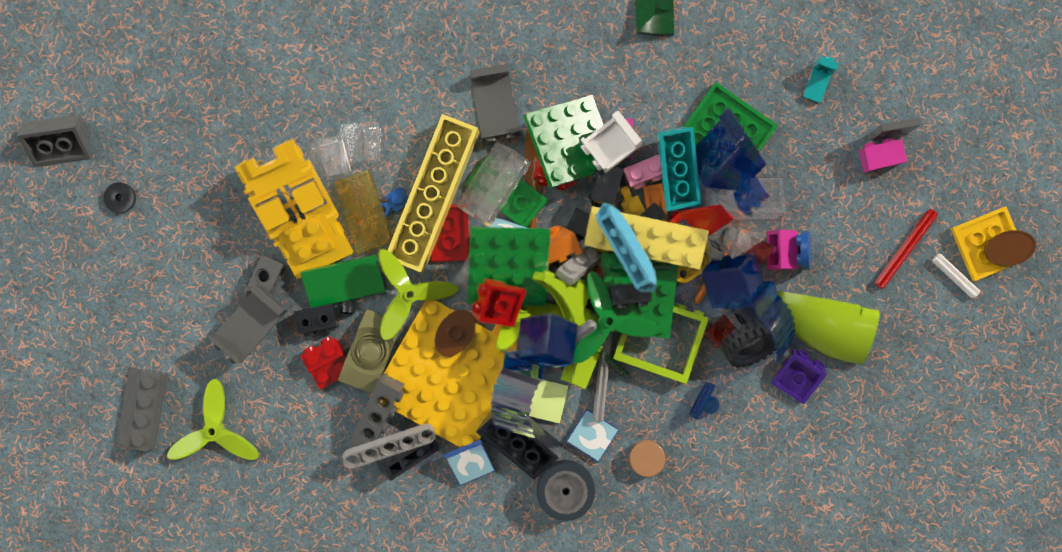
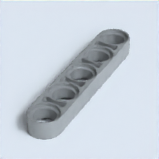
M422 424L350 448L343 453V465L346 468L353 469L429 444L435 439L434 427L430 424ZM424 431H430L431 435L428 437L421 436V433ZM405 437L413 438L410 443L402 441ZM387 443L394 444V447L391 449H385L384 445ZM369 449L375 450L373 455L365 454ZM349 456L357 457V459L352 462L346 460V458Z

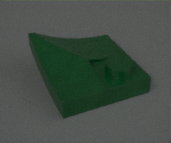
M635 0L636 33L654 36H673L674 0Z

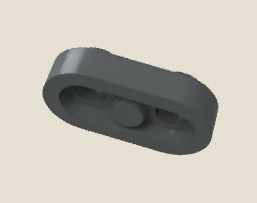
M707 237L704 250L707 253L706 257L715 262L722 260L725 255L723 247L715 240Z

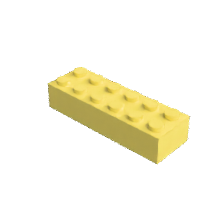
M591 206L584 245L614 251L596 220L597 212L600 208ZM620 212L628 222L649 259L695 269L701 268L708 230Z

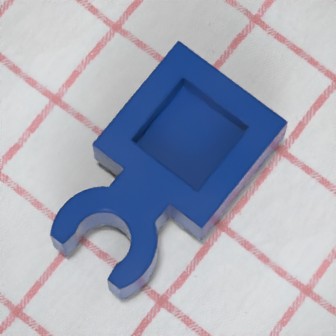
M400 186L385 196L388 202L379 203L376 208H386V212L381 215L385 218L392 209L396 213L403 209L409 197Z

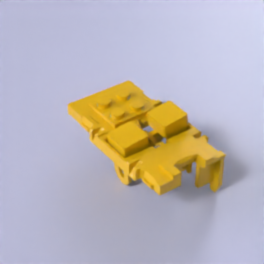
M292 138L273 148L277 156L276 159L260 166L263 163L262 159L255 161L254 158H251L247 161H242L234 168L242 183L245 184L246 189L244 193H248L250 196L248 200L269 238L274 239L273 245L275 247L279 246L296 279L301 278V271L329 265L353 254V249L344 234L343 227L337 221L339 214L309 159L305 161L303 158L304 154L299 145H296ZM287 184L289 188L296 186L292 191L294 197L292 200L284 188ZM279 188L287 200L284 204H282L278 196H275L278 194L277 189ZM298 204L301 212L305 213V218H300L299 212L294 205ZM290 207L297 219L295 223L293 220L288 221L290 217L286 209Z

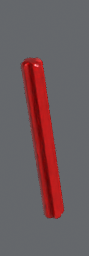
M930 209L925 213L874 282L878 288L884 289L937 218V212Z

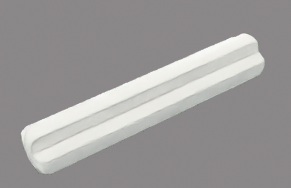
M937 254L933 257L932 262L970 298H975L979 295L980 290L942 254Z

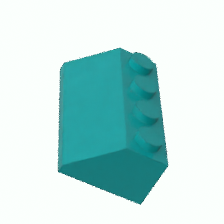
M678 127L658 132L666 211L700 205L701 195L693 127Z

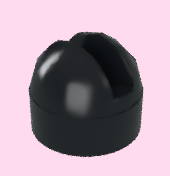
M346 300L341 304V314H355L356 307L352 301Z

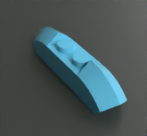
M603 203L597 212L596 220L635 288L641 292H655L656 276L653 266L634 232L616 208Z

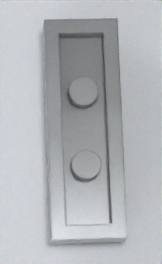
M586 246L582 249L583 253L577 256L574 255L557 269L555 275L572 286L601 261L602 254L594 248Z

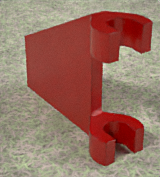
M719 204L676 211L670 216L671 220L668 222L679 224L685 219L692 227L708 230L709 237L731 222L734 217Z

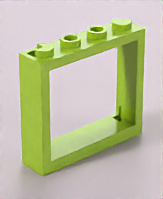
M676 303L673 307V313L700 321L683 374L622 354L621 352L627 335L620 333L612 358L687 384L709 318L704 316V312L698 310L693 312L687 311V307Z

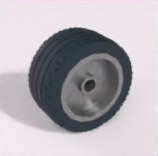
M559 460L554 462L539 476L537 482L538 502L549 516L557 520L572 521L582 517L590 509L595 498V485L591 474L584 466L575 461ZM568 488V493H564L563 489Z

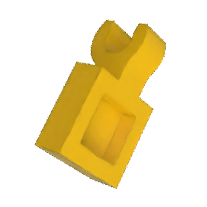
M628 186L621 188L620 193L625 202L620 205L624 213L641 215L645 209L638 195L632 198Z

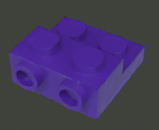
M793 349L782 363L781 369L771 380V384L802 404H805L827 376L822 362L819 360L813 362L808 358L809 355L805 351Z

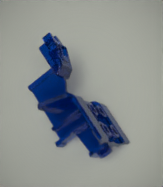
M727 108L719 117L717 124L709 130L697 146L695 145L698 176L700 182L707 188L735 191L733 196L737 208L746 216L751 217L754 214L751 209L752 206L759 209L762 207L760 201H764L765 198L769 197V194L766 193L756 176L766 166V162L753 141L743 130L731 109Z

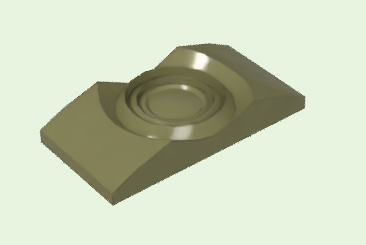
M366 309L341 370L339 382L371 394L373 393L378 380L382 377L399 334L398 331L393 338L389 340L382 339L380 326L384 315Z

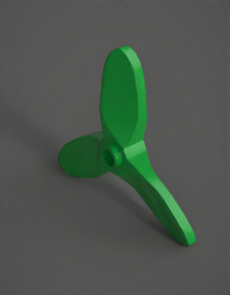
M593 271L587 274L586 285L588 295L598 315V322L596 323V330L580 340L572 353L574 363L584 362L595 354L605 342L610 331L615 330L625 335L636 337H650L660 332L659 326L650 320L636 316H617L613 313L611 300L602 279ZM607 318L610 319V324H609V325L606 324V319H607Z

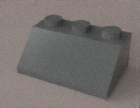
M80 114L23 122L17 135L34 167L90 158L87 128Z

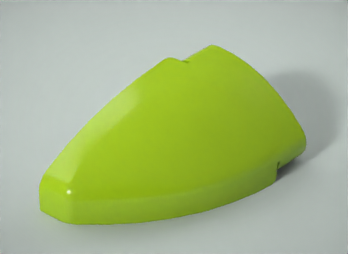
M783 291L776 292V310L787 327L804 344L832 359L860 365L865 362L877 331L880 316L878 310L836 300Z

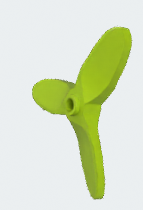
M381 249L379 251L380 265L389 282L397 289V296L388 306L380 326L382 339L389 340L397 334L409 315L412 303L416 300L446 298L457 293L459 288L451 282L444 281L411 284L399 260L388 250Z
M545 303V306H521L515 326H502L496 341L498 351L508 350L517 341L526 322L540 325L564 323L560 307L551 303Z
M212 379L205 390L203 400L205 426L203 429L181 438L169 449L167 454L169 459H181L199 451L210 441H215L229 452L247 460L259 458V452L254 445L237 433L226 429L222 424L225 415V394L223 386L218 379Z

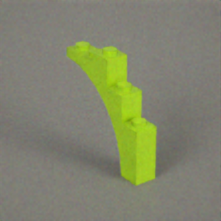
M546 270L543 273L535 271L532 279L543 285L557 302L565 321L567 335L590 319L596 323L598 318L591 315V310L585 308L589 299L585 281L579 279L571 286L560 278H554L555 274ZM576 343L567 350L561 380L586 389L599 356L595 353L584 362L574 363L572 353L577 345Z

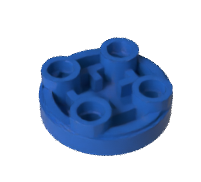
M803 231L796 238L797 246L801 249V254H797V264L804 270H811V235L809 231Z

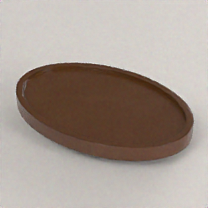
M1005 231L995 235L988 241L984 250L985 256L995 265H1017L1025 262L1034 254L1036 240L1025 231Z
M454 311L440 323L435 335V347L442 356L451 357L457 355L470 343L475 331V320L469 311Z

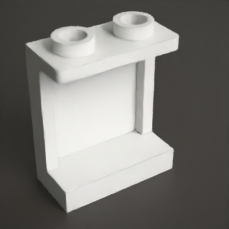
M619 111L612 114L613 118L586 139L584 137L581 139L583 144L581 146L582 150L587 156L591 154L595 159L592 161L599 171L602 169L605 173L643 145L640 137Z

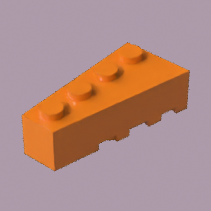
M558 225L549 228L551 235L548 268L550 263L557 261L561 263L567 260L566 256L574 252L576 256L583 253L574 232Z

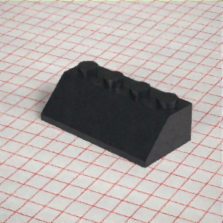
M506 397L491 409L476 430V433L534 480L560 458L562 444Z

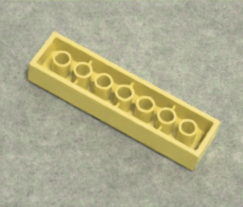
M441 115L388 248V251L402 265L421 273L425 272L480 131L477 127L446 115Z

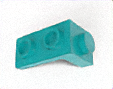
M828 56L820 57L814 63L803 98L821 103L830 77L837 71L839 63Z

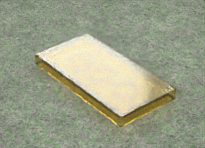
M368 169L335 181L334 183L357 254L390 244L392 235L371 170Z

